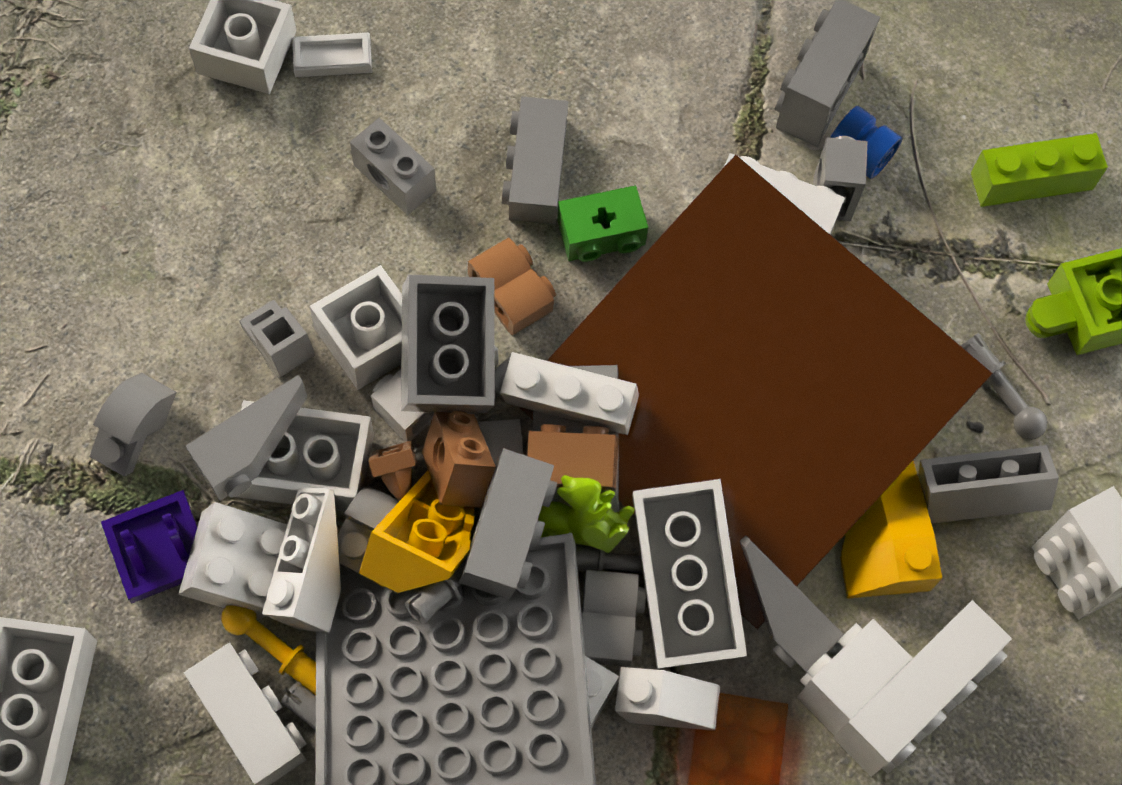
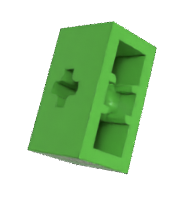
M636 185L558 201L557 221L568 262L578 259L588 262L599 258L602 254L616 251L619 253H630L646 245L648 224Z

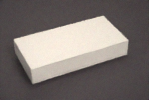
M370 33L292 37L295 77L372 73Z

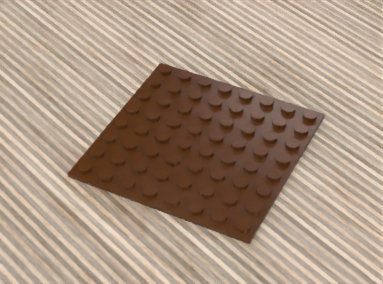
M736 154L547 360L565 366L618 365V379L637 384L639 397L628 435L619 433V501L625 507L631 506L634 508L632 496L633 491L721 479L740 612L757 630L765 622L739 541L746 535L797 587L993 374ZM519 407L533 420V410Z

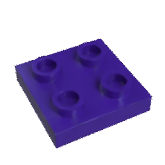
M183 490L101 521L124 590L131 604L182 583L198 527Z

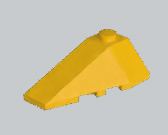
M914 461L845 534L840 559L847 599L928 592L942 579L935 534Z
M427 471L371 532L359 574L397 593L450 579L468 556L475 507L440 505L429 471Z

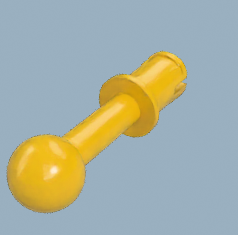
M225 606L222 611L221 621L223 627L233 635L246 634L282 663L278 671L281 675L287 673L316 696V662L303 652L305 649L303 645L300 644L293 650L257 621L256 612L240 606Z

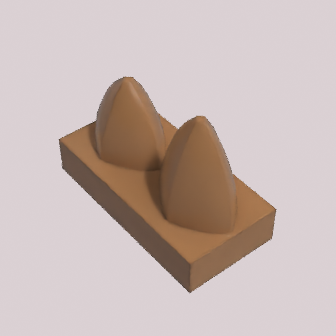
M412 440L371 451L368 462L372 476L377 477L381 475L387 488L400 501L412 488V466H416V453Z

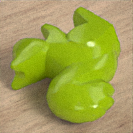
M563 475L561 477L563 487L558 488L557 493L572 507L556 501H552L549 507L542 505L538 517L539 521L545 522L541 538L572 533L575 543L593 546L610 553L628 533L629 527L627 523L635 509L627 506L615 513L610 503L615 496L614 491L609 490L601 493V484L596 480Z

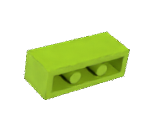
M1093 133L982 150L971 171V176L980 206L984 207L1093 190L1108 166L1098 135Z

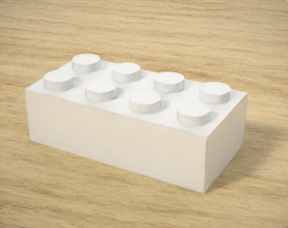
M721 479L633 491L632 497L657 669L746 657L747 651Z
M972 600L833 739L870 777L881 769L889 774L916 749L910 742L912 739L920 743L947 718L941 711L942 709L949 713L978 687L972 679L978 684L1007 658L1002 649L1012 638Z
M0 617V785L65 784L97 640L85 628Z

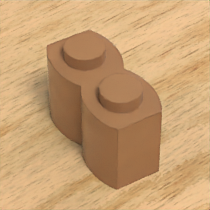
M508 237L469 260L468 275L469 277L494 278V313L506 330L513 336L553 312V297L556 296V293L547 277L544 275L539 277L531 269L530 266L533 265V261L527 249L521 244L517 246Z

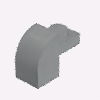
M275 300L270 301L239 320L242 329L261 353L267 366L277 378L284 376L315 356L314 349L305 330L288 308L284 307L281 309Z
M143 373L123 381L107 398L93 425L98 427L99 431L89 457L124 477L132 473L146 436L164 427L177 392Z
M369 485L365 486L355 496L344 513L347 518L337 534L339 566L366 579L365 576L359 574L370 534L396 506L399 500Z

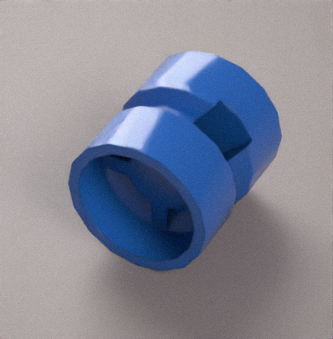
M859 105L849 111L830 137L849 136L855 140L868 141L866 176L870 179L875 178L884 169L903 140L901 136L886 125L877 127L876 118Z

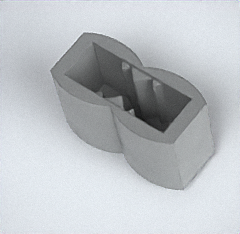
M586 570L582 603L585 656L598 664L630 667L633 656H641L643 630L635 629L636 613H644L646 587H638L639 575Z

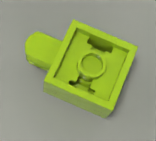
M1122 248L1061 263L1047 283L1051 295L1037 298L1026 313L1025 321L1029 331L1038 338H1047L1067 332L1076 355L1122 344Z

